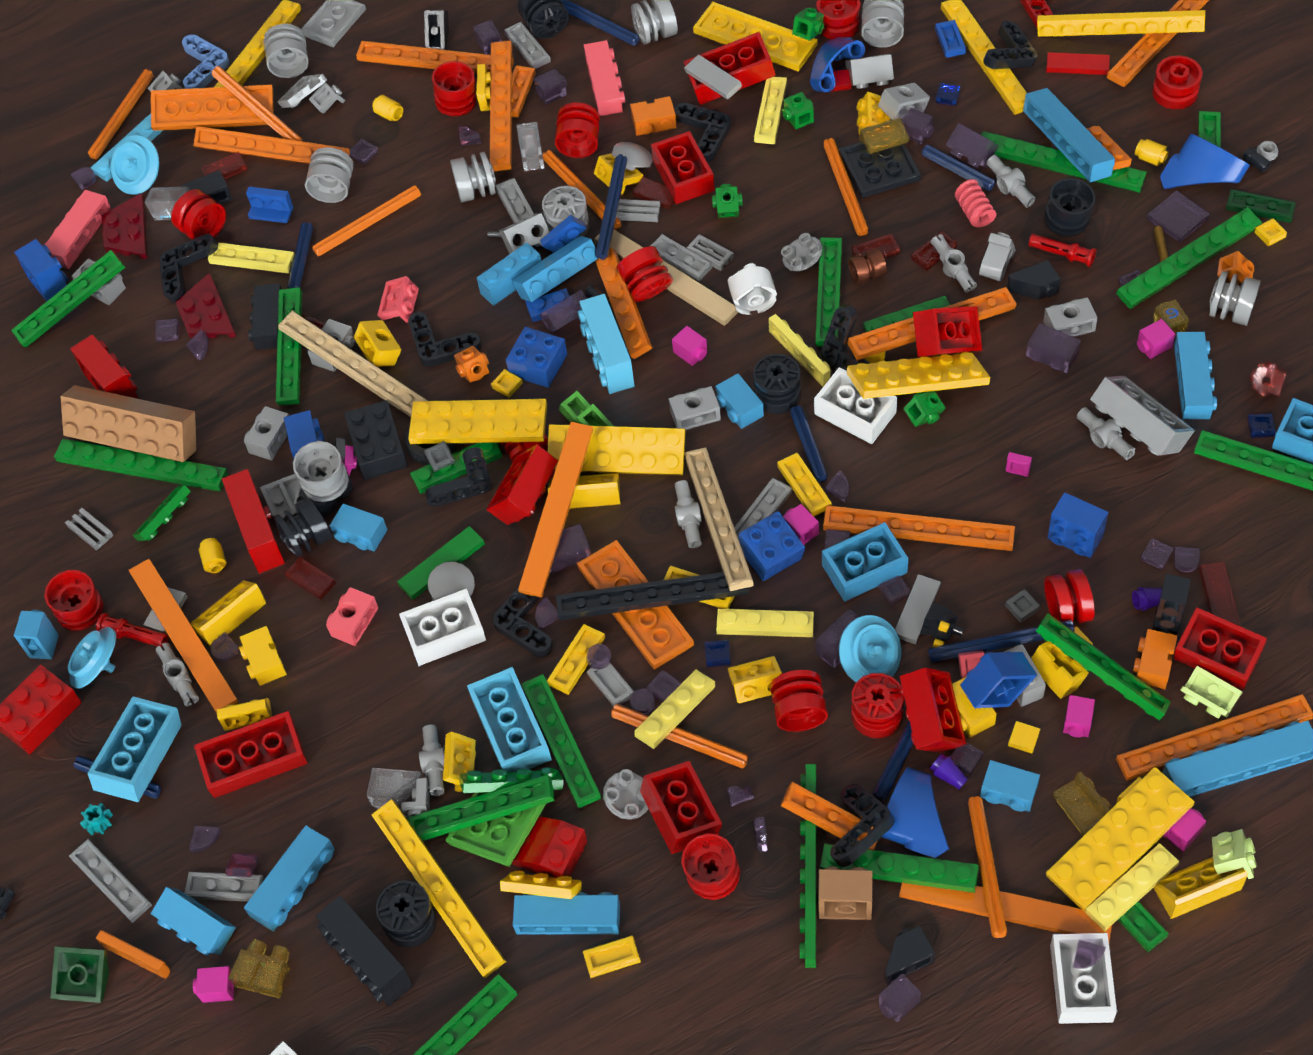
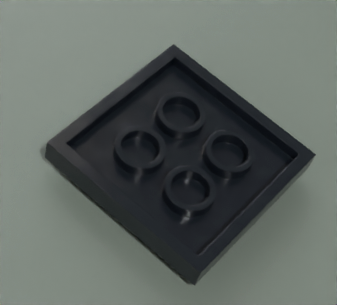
M898 131L839 148L841 159L861 198L921 181V174Z

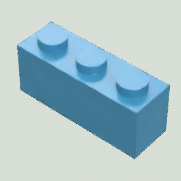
M526 242L477 277L480 294L494 306L516 290L511 280L541 262L540 254Z
M166 887L151 912V915L158 919L157 923L160 926L169 930L171 928L178 932L176 934L178 938L188 943L192 941L197 945L196 950L207 956L210 953L221 954L236 929L234 925L176 888Z

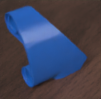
M839 37L825 42L817 53L810 78L812 89L817 92L832 91L835 87V77L831 62L844 58L860 59L865 52L864 44L861 41L852 40L850 37ZM822 79H824L823 87L821 86Z
M1190 133L1180 152L1174 154L1169 160L1160 179L1164 189L1204 183H1240L1250 165L1218 146Z
M907 767L897 783L887 806L895 818L894 825L882 838L905 845V848L937 858L949 850L938 815L931 775Z

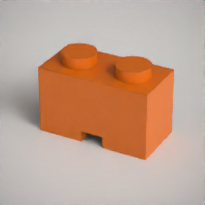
M670 96L654 99V103L647 104L644 101L630 104L636 136L676 128L675 111Z
M1148 629L1146 637H1140L1137 651L1142 652L1141 659H1135L1133 672L1137 673L1138 679L1148 686L1161 689L1166 688L1177 635Z

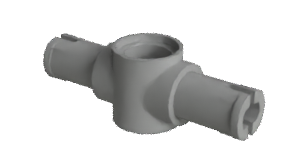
M997 155L991 156L987 160L986 165L997 175V186L1000 191L1005 195L1010 193L1012 196H1016L1026 208L1034 204L1036 198L1026 189L1025 177L1021 170L1005 166Z
M939 234L938 238L937 236L932 238L931 244L940 255L939 258L943 263L944 273L949 277L957 279L965 293L974 290L977 287V283L968 273V268L964 263V254L959 250L951 248L942 234Z
M1086 407L1078 412L1077 419L1089 428L1090 437L1099 448L1107 446L1109 449H1114L1125 460L1130 459L1134 455L1135 448L1122 438L1121 428L1113 422V419L1105 421L1102 418H1098Z
M681 480L675 483L678 499L677 506H675L678 526L685 530L688 547L697 548L702 544L699 533L700 522H702L698 502H695L691 497L688 482Z
M169 643L162 644L165 649L164 651L159 645L156 648V653L163 663V672L168 682L175 691H178L185 706L192 705L189 700L190 698L195 704L199 697L191 686L192 680L184 663L175 656Z
M426 725L422 728L424 746L422 751L419 752L422 773H425L428 777L430 795L440 796L444 794L443 769L445 749L439 744L436 726Z

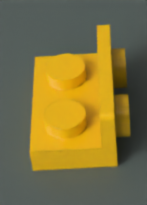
M486 64L477 65L476 94L481 111L490 110L491 72H487Z
M867 92L863 99L858 101L856 109L858 111L857 126H859V135L863 136L868 129L882 134H888L890 131V117L878 107L881 99L880 95Z
M612 153L599 156L594 174L608 187L610 186L615 157ZM636 168L635 170H625L621 195L624 194L626 185L642 181L643 174Z
M775 656L728 668L729 677L738 703L772 695L770 683L774 678L782 674Z
M269 698L251 700L246 703L228 705L222 709H217V718L225 731L242 728L272 717Z
M451 731L445 737L443 780L455 784V791L461 792L460 774L474 770L476 740Z

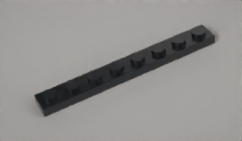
M724 572L561 594L556 595L559 620L747 595L749 594V587L730 591Z

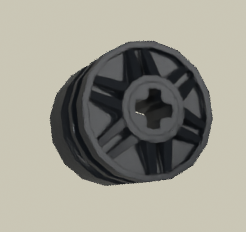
M519 0L517 5L518 12L532 33L541 39H548L563 31L569 20V13L560 0Z
M1075 178L1061 179L1054 183L1050 189L1048 203L1044 212L1046 226L1053 233L1066 237L1076 236L1084 232L1089 224L1095 203V193L1092 187L1086 182Z
M785 354L767 355L760 359L754 367V393L762 401L763 410L770 414L787 413L800 402L801 370L798 363L792 357Z
M308 497L294 504L296 516H293L287 509L283 511L286 522L279 514L273 516L281 540L296 558L303 556L300 545H302L306 552L309 553L311 551L308 542L310 539L318 546L332 539L327 524Z
M407 880L394 882L387 886L378 896L376 903L377 918L389 940L397 946L406 948L419 946L426 942L434 933L437 924L436 911L425 889L416 882Z

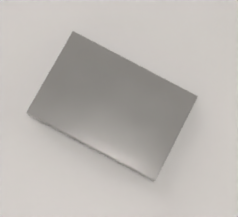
M326 0L301 30L305 37L334 47L366 10L365 5L354 0Z

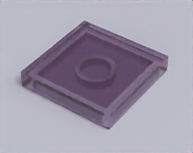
M1176 190L1148 213L1147 219L1156 226H1161L1163 231L1181 242L1207 221L1210 213Z

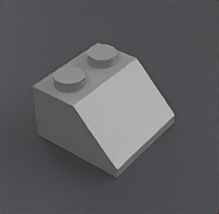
M891 54L845 60L846 68L849 70L851 85H856L857 89L869 87L868 83L876 82L877 86L889 84V80L894 79Z

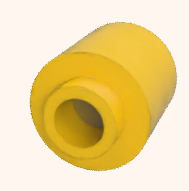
M380 95L373 101V111L389 121H398L402 117L403 107L397 101L385 95Z
M1141 139L1136 147L1135 155L1139 156V159L1159 166L1161 163H1165L1169 152L1166 151L1167 146L1149 139Z
M207 538L200 543L199 554L204 570L210 573L222 571L227 563L221 543L215 538Z

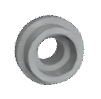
M1264 141L1257 147V152L1270 161L1278 156L1277 145L1272 141Z

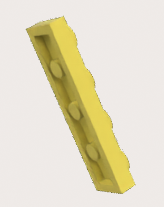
M771 77L766 79L754 143L775 144L787 87V78Z
M218 243V249L215 253L208 256L210 264L289 273L294 259V252Z
M776 314L769 318V332L824 387L830 379V366L817 357L815 350L808 347L803 342L802 337L798 333L795 334L784 319L781 320Z
M718 609L716 630L717 634L813 637L814 612Z
M695 670L635 730V737L655 749L715 688V681Z
M1159 843L1086 909L1085 913L1102 930L1106 931L1177 867L1179 861Z

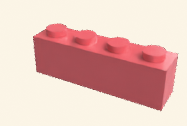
M607 40L584 44L586 63L599 115L604 116L623 112L622 103H625L624 92L619 91L622 88L620 76L616 77L615 75L618 74L617 63L612 62V60H615L613 48H609Z
M84 190L45 243L52 254L51 258L56 257L62 268L70 269L102 224V215L112 210L106 196Z

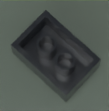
M388 400L344 412L364 480L408 467Z

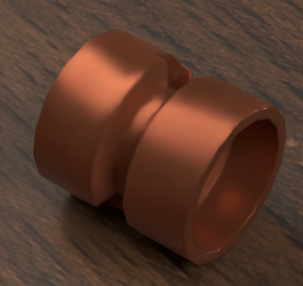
M878 248L867 251L865 256L858 254L848 258L849 271L857 285L869 281L870 277L876 279L887 274L885 259Z

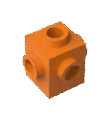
M1239 251L1220 258L1217 276L1220 277L1222 271L1228 272L1226 282L1231 283L1233 274H1237V285L1241 286L1246 277L1253 278L1254 265Z
M474 346L454 355L458 374L461 378L465 377L470 383L478 381L484 375L490 373L487 364H489L487 356L484 352L480 353Z

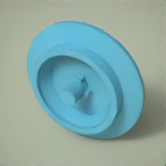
M139 135L123 139L116 147L111 160V174L116 186L124 193L138 195L147 191L153 185L159 171V156L156 147L149 139Z
M874 615L861 616L850 622L843 631L839 643V657L844 671L855 682L871 673H883L893 677L901 660V644L897 632L889 622Z
M105 627L99 631H92L77 645L68 664L72 687L79 689L88 685L101 671L105 670L109 673L114 671L115 665L111 664L109 660L116 642V632L114 629Z

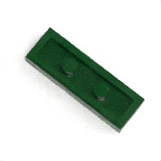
M1231 189L1226 210L1239 213L1248 207L1258 217L1291 223L1296 202Z

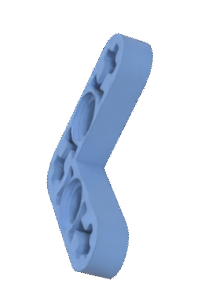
M188 35L183 38L182 44L185 52L202 61L183 79L185 89L205 88L215 79L212 76V70L215 67L220 66L223 70L228 67L230 61L227 53L196 35ZM205 50H210L207 54H201ZM205 70H211L207 74H202Z

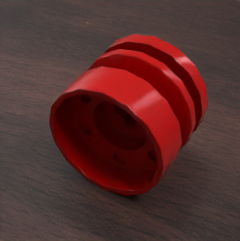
M459 61L445 62L436 67L432 74L436 108L448 116H461L472 111L477 99L475 76L472 68Z
M573 102L564 105L557 113L556 148L565 156L572 158H584L592 155L598 148L599 113L591 105Z
M655 246L644 247L629 254L616 267L622 281L629 283L627 290L631 293V297L635 302L645 301L660 294L673 282V277L668 273L667 266L661 265L663 259Z
M66 570L54 576L46 586L44 595L46 603L57 622L65 629L82 631L91 628L97 623L99 616L103 613L104 603L92 579L84 572Z
M810 670L789 671L780 674L772 680L770 690L772 701L775 704L776 723L780 729L790 732L806 731L818 727L827 720L828 713L825 699L822 697L821 677L817 672Z
M871 673L863 676L855 683L852 690V722L860 733L870 738L890 736L899 729L903 720L904 696L900 690V683L892 676L883 673Z
M703 834L696 836L687 844L682 853L681 863L688 884L694 893L704 899L717 900L733 892L739 883L740 869L734 849L728 840L717 834Z

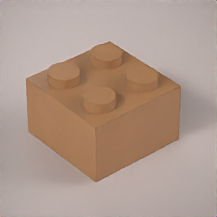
M827 867L825 870L819 869V919L871 920L872 871L861 867L852 868L851 870H840L837 867Z

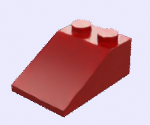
M977 306L936 308L913 312L918 357L982 351Z
M538 817L511 864L536 874H548V877L571 876L587 843L585 830L562 820Z

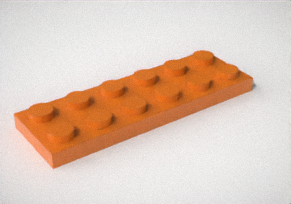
M272 85L243 86L274 113ZM226 87L151 91V128L153 131L196 129L197 126L218 128L268 125Z
M617 540L577 563L578 569L594 590L648 583V580ZM668 606L612 613L654 670L694 646V640Z

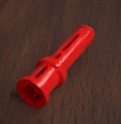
M1032 233L1028 245L1029 247L1067 257V260L1070 262L1084 263L1087 267L1092 266L1097 251L1096 248L1088 249L1079 246L1078 243L1070 245Z
M102 613L96 623V631L105 627H111L115 630L116 638L118 639L126 637L156 647L160 645L162 649L164 648L162 644L168 643V634L132 625L127 619H116L110 617L107 613Z

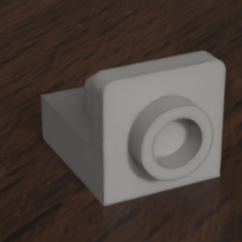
M164 71L148 87L150 91L184 88L179 84L181 80L175 74L169 75Z
M326 82L309 98L313 105L323 114L336 100H339L341 103L346 101L341 96L343 92L336 85L333 84L331 87Z
M418 778L416 780V788L412 789L413 802L401 803V809L405 817L430 811V792L427 778Z

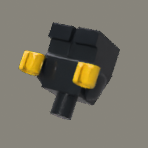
M933 602L924 619L920 634L934 636L936 639L933 647L944 645L945 640H950L952 634L961 637L965 628L956 625L958 620L956 614L947 607Z

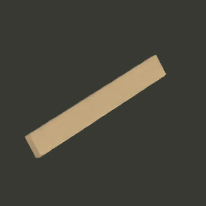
M613 230L610 248L617 252L620 260L643 248L618 231ZM599 235L594 238L595 244H598ZM663 260L661 265L667 266L668 273L673 277V282L667 290L724 326L738 313L735 305Z
M291 311L278 325L279 330L382 399L388 400V403L409 417L412 414L413 402L427 401L294 311Z
M706 447L684 452L685 461L729 590L734 591L753 586V579Z

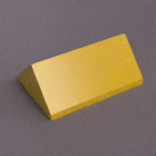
M619 473L579 476L569 509L620 504ZM553 478L550 479V482H549V485H548V493H549V490H550V487H551V483H552Z
M243 580L193 620L190 625L212 648L263 607L266 602L256 583Z
M1213 857L1164 877L1153 888L1169 917L1173 919L1242 890L1248 875L1247 871L1243 868L1217 874Z

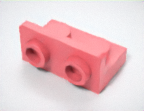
M407 276L387 281L377 316L381 320L400 316L406 323L409 322L408 319L414 311L418 287Z

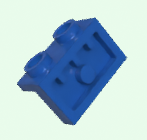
M248 187L246 194L251 205L248 213L249 219L288 223L294 208L288 191Z

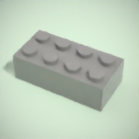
M1126 376L1105 377L1090 399L1096 404L1095 407L1100 412L1108 413L1113 417L1115 424L1127 428L1134 439L1143 441L1148 445V450L1158 456L1179 453L1195 431Z

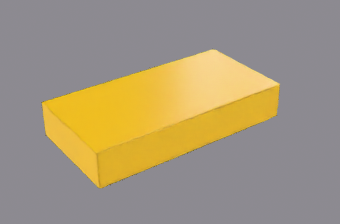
M633 935L583 951L590 978L641 962Z

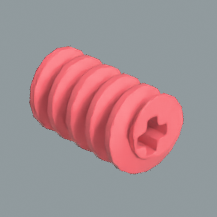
M967 180L957 188L955 198L972 226L984 227L994 221L996 211L989 204V200L986 198L985 193L982 192L981 187L978 186L977 180Z

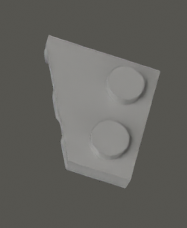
M323 74L303 76L277 102L282 108H294L303 98L325 83L327 79Z
M295 474L260 487L272 517L279 514L286 522L287 520L283 513L286 509L293 516L297 515L294 504L301 501L299 493L302 491V488Z

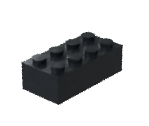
M338 896L315 915L320 923L317 928L323 935L324 940L331 948H335L341 960L346 966L349 965L352 968L354 975L362 984L369 988V992L378 1003L383 1000L389 1007L413 987L405 969L341 896Z

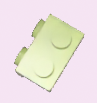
M1198 666L1185 687L1181 688V691L1185 694L1183 697L1185 700L1196 706L1199 702L1207 706L1206 712L1218 719L1221 715L1226 718L1229 716L1243 693Z
M1243 829L1230 833L1223 832L1212 837L1213 861L1217 874L1244 867V870L1247 871L1248 879L1254 878L1253 868L1257 867L1253 855L1255 848L1252 839H1246Z

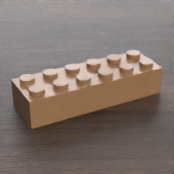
M76 385L61 395L63 436L185 462L196 452L195 411Z

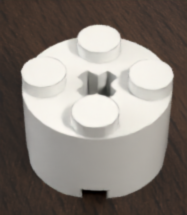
M750 263L728 278L730 293L735 308L739 313L751 315L750 311L755 310L761 313L775 304L777 292L771 274L766 268Z

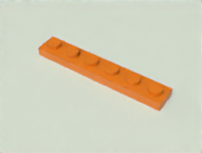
M610 248L608 257L605 260L598 258L595 261L629 354L633 359H636L651 350L652 345L637 305L633 301L631 293L627 290L628 283L622 281L616 269L620 262L617 252Z

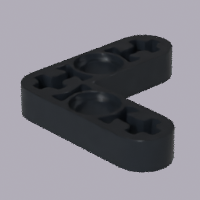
M1003 21L998 33L1008 48L989 49L983 59L984 64L991 69L1032 67L1037 59V52L1014 22Z
M689 103L678 104L674 109L678 122L705 130L698 143V147L707 163L711 162L731 128L730 116ZM700 116L708 117L706 120L703 121L697 119ZM712 135H716L719 137L716 140L708 139Z
M205 234L165 251L160 256L163 294L171 303H175L186 293L182 267L212 255L218 249V242L212 235ZM190 249H193V251L191 252V254H189L188 256H185V254L187 253V251H189ZM173 273H176V276L173 279L169 280V277Z
M849 304L839 307L834 312L821 349L823 361L835 369L840 367L846 371L848 367L846 364L847 359L852 360L854 365L870 363L865 359L856 360L852 351L846 348L848 338L851 336L857 319L855 308ZM843 312H846V317L848 318V319L845 320V321H844V319H845V314H844ZM836 329H838V330H840V331L842 332V335H843L842 340H839V339L836 337V335H835V330H836Z
M415 312L408 319L420 361L424 366L431 367L455 360V354L471 346H474L478 351L482 347L479 335L473 332L435 342L426 314ZM421 321L423 328L418 329L416 322ZM422 336L430 337L426 342L418 341ZM449 346L456 348L451 353L445 352V349ZM428 349L430 350V353L432 355V357L429 358L427 357L425 351Z
M474 447L464 451L462 457L467 477L433 485L425 491L427 503L430 506H440L484 494L492 488L482 449Z
M518 586L494 614L493 623L495 629L537 657L548 656L552 651L550 637L523 619L540 597L529 595L528 598V594L519 593ZM517 600L525 602V605L520 609L513 607V603ZM508 618V623L503 622L500 624L501 619L505 621ZM520 629H527L529 631L526 637L520 638L516 636L517 631ZM536 642H538L539 644H543L545 642L546 646H540L539 648H537Z
M858 784L848 785L841 792V799L847 808L862 820L831 848L830 855L840 867L851 865L890 830L895 822V818L890 810ZM873 804L869 810L862 811L867 805ZM868 833L864 839L857 840L861 834Z

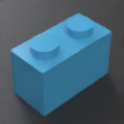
M739 374L716 385V399L719 407H724L731 422H736L741 429L764 416L762 401Z
M342 504L330 524L336 540L342 543L349 542L361 550L368 549L374 552L387 532V527L382 517L346 504Z
M34 609L31 611H21L14 637L29 658L52 660L59 634L46 614Z
M990 760L980 797L985 798L986 801L992 804L1001 803L1010 806L1016 811L1030 812L1040 775Z

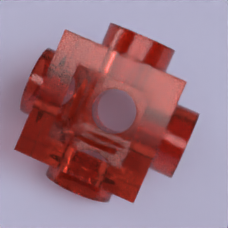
M1265 362L1264 365L1259 364L1258 369L1253 368L1249 381L1253 382L1252 389H1256L1255 393L1259 395L1269 396L1274 394L1279 396L1287 371L1278 369L1279 365L1271 362ZM1263 377H1269L1271 381L1267 382Z

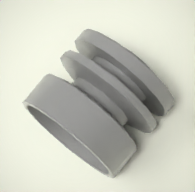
M646 0L641 1V4L635 3L631 5L633 25L644 45L650 43L651 40L653 42L657 41L658 31L663 38L677 34V21L670 0H651V8Z
M865 0L862 4V37L864 41L875 47H889L898 43L904 34V4L902 0Z
M279 24L273 26L265 33L263 41L268 70L273 75L281 78H292L302 74L307 69L309 60L304 33L299 27L292 24Z
M323 147L312 153L305 182L306 191L311 197L326 203L340 202L347 197L354 166L350 156L339 149Z
M485 151L479 153L481 160L479 163H477L475 154L471 155V165H467L464 157L450 160L461 203L474 200L475 189H478L481 196L485 197L484 187L486 186L490 195L496 194V180L491 162L486 157Z
M560 186L550 190L542 201L544 218L549 231H552L569 215H572L585 223L587 229L579 235L584 237L590 225L586 197L582 191L571 186Z
M1222 271L1221 276L1215 282L1211 294L1209 316L1215 317L1218 308L1222 309L1220 319L1224 320L1228 311L1233 312V323L1247 326L1261 280L1246 277L1240 286L1237 285V274H1233L1231 283L1226 282L1228 272Z
M316 441L301 447L295 454L293 461L294 473L307 497L314 501L327 502L341 496L347 488L349 478L342 457L335 446L328 442Z

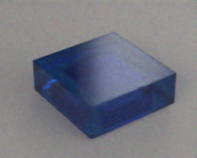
M940 83L936 103L956 106L961 86Z
M1272 413L1248 415L1247 420L1251 438L1275 437L1276 430Z
M729 640L705 642L707 667L731 665Z

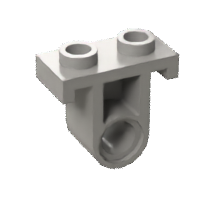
M998 232L997 234H990L988 239L990 243L983 258L979 275L1001 282L1016 249L1009 235Z

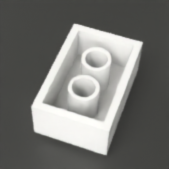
M840 367L814 398L815 415L870 444L874 443L894 417L897 410V397L894 395L863 399L847 375V371Z
M467 588L399 614L418 666L486 641L482 625Z
M1108 933L1053 934L1050 948L1058 1024L1113 1022L1117 1008Z

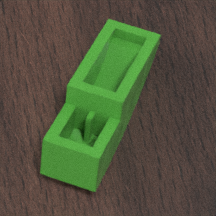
M578 391L560 404L559 411L570 423L614 427L594 404L590 405Z

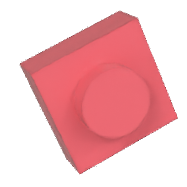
M983 650L958 653L960 677L962 679L967 677V673L980 662L981 657L984 655Z

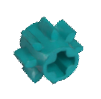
M102 803L98 806L89 804V807L84 812H81L85 820L81 821L80 824L84 829H87L90 835H93L95 832L104 834L108 826H112L108 818L112 817L113 814Z

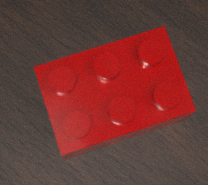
M690 131L651 144L653 163L675 204L715 191L714 174Z
M92 334L70 348L84 376L96 390L138 399L135 393L138 389L134 382L129 379L131 374L125 366L120 367L118 365L120 362L113 352L111 354L107 352L109 349L103 340L98 341Z
M535 445L518 454L486 510L506 525L516 521L519 522L526 516L530 517L536 510V501L546 491L545 485L547 481L554 476L555 467L559 460L539 445Z
M1196 607L1175 649L1174 659L1192 668L1198 666L1226 683L1244 690L1264 650L1267 638Z
M40 664L0 704V732L30 755L82 702L72 688Z
M925 667L900 676V690L905 698L906 716L911 724V738L916 749L942 753L967 745L950 673Z
M690 761L644 776L640 793L671 854L683 851L687 844L696 836L719 834L722 822Z

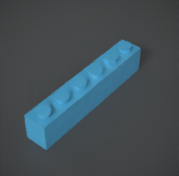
M1048 88L1025 95L1023 112L1089 182L1112 176L1115 164L1113 155L1102 146Z
M1295 721L1279 730L1269 729L1256 737L1246 736L1236 743L1229 745L1228 743H1223L1207 752L1200 750L1184 759H1171L1165 764L1162 773L1185 794L1191 797L1313 759V729L1309 721L1301 723Z

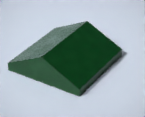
M55 946L50 999L101 1003L109 977L107 951L105 949Z

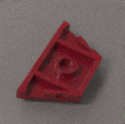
M138 194L102 215L103 247L106 252L112 250L114 253H121L126 256L136 254L140 255L141 259H148L145 200L143 194Z
M207 274L175 302L190 338H217V335H228L229 338L236 337L210 274Z

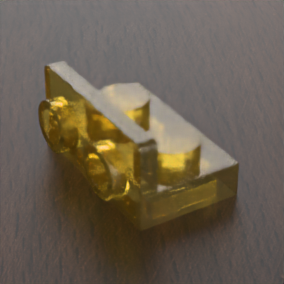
M897 118L861 129L859 141L864 142L868 153L871 154L908 143L909 136L901 119Z
M1081 771L1076 774L1075 780L1053 793L1055 800L1082 836L1111 810V806L1106 798L1100 797L1096 792L1093 781L1089 777H1085Z

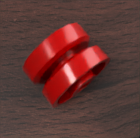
M817 0L816 10L824 14L822 36L828 39H835L839 37H852L858 32L861 12L860 0Z
M1170 56L1163 59L1157 65L1152 89L1153 97L1157 103L1165 108L1175 110L1191 106L1198 97L1203 75L1201 66L1195 60L1186 56Z
M193 189L183 194L175 203L171 213V221L174 227L192 240L205 234H210L215 238L224 226L226 211L222 205L203 191Z
M1081 569L1066 572L1064 578L1060 574L1045 577V598L1048 611L1052 617L1059 622L1072 620L1073 622L1075 619L1079 624L1094 620L1093 595L1087 577Z

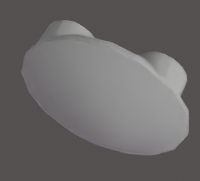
M620 142L613 147L612 155L614 157H617L619 154L627 157L626 169L635 170L636 167L649 168L652 165L653 158L651 153L636 143Z
M809 233L801 234L797 240L782 248L781 254L784 266L791 271H802L813 266L822 254L820 240L811 237Z
M457 562L440 564L430 573L428 579V590L433 601L466 588L469 596H471L475 587L474 576L471 571L463 564Z
M624 769L619 773H615L607 780L603 790V798L607 808L614 815L622 819L631 820L639 818L647 812L648 807L640 793L643 778L629 769Z

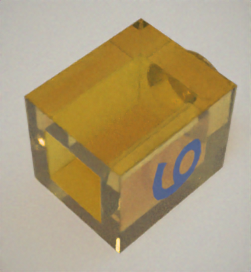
M1176 299L1168 303H1161L1155 308L1154 323L1162 319L1175 333V336L1177 332H1186L1189 318Z

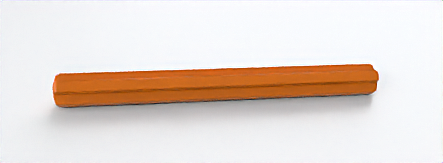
M220 66L212 70V76L284 139L303 141L297 133Z
M143 70L89 149L88 154L90 158L98 159L153 79L154 75L151 70Z
M833 138L825 139L824 148L858 236L866 235L868 233V226L835 140Z
M551 150L544 152L543 160L569 186L582 191L586 197V204L603 220L605 204ZM617 216L615 220L614 230H617L621 227V221L618 219Z
M413 185L313 245L314 253L317 256L323 255L420 197V190L416 185Z
M615 704L611 712L613 718L635 727H639L649 717L619 704ZM675 727L666 737L668 740L740 768H744L748 762L747 754Z
M972 796L969 798L968 806L991 932L994 938H1003L1006 936L1007 928L983 801L980 796Z

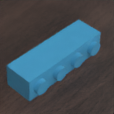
M579 236L511 281L521 299L533 302L597 260L598 258L595 255L596 248L590 238Z
M1177 332L1174 351L1182 419H1211L1212 411L1217 408V398L1212 395L1215 382L1214 378H1210L1212 360L1208 359L1207 355L1210 352V342L1206 341L1205 332Z
M305 826L244 906L248 915L273 932L278 926H281L293 905L300 902L307 886L316 880L322 866L331 860L335 850L331 841Z
M579 892L572 899L531 894L515 895L513 927L516 934H619L620 902L618 895L602 892L599 895H588L587 893Z

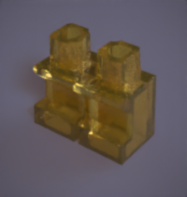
M252 939L247 950H240L228 978L237 988L280 999L283 992L282 984L285 975L290 971L287 965L290 952L286 947L276 945L271 956H266L264 953L267 945L262 941Z

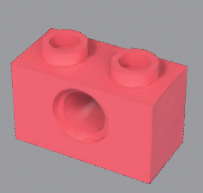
M350 587L346 594L341 596L334 613H331L327 619L326 626L331 637L356 646L379 609L375 597Z

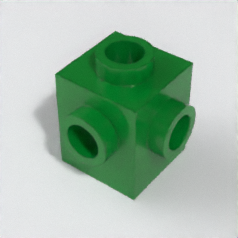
M805 8L795 15L792 34L810 41L823 31L824 14L817 12L814 8Z
M802 92L784 99L783 116L785 120L790 121L795 130L814 122L813 104Z
M724 184L720 188H716V195H712L713 208H717L718 218L739 217V206L743 204L742 193H737V186L733 187L731 184Z
M935 391L916 393L903 409L914 426L917 427L927 422L929 425L935 423L940 419V414L946 407Z

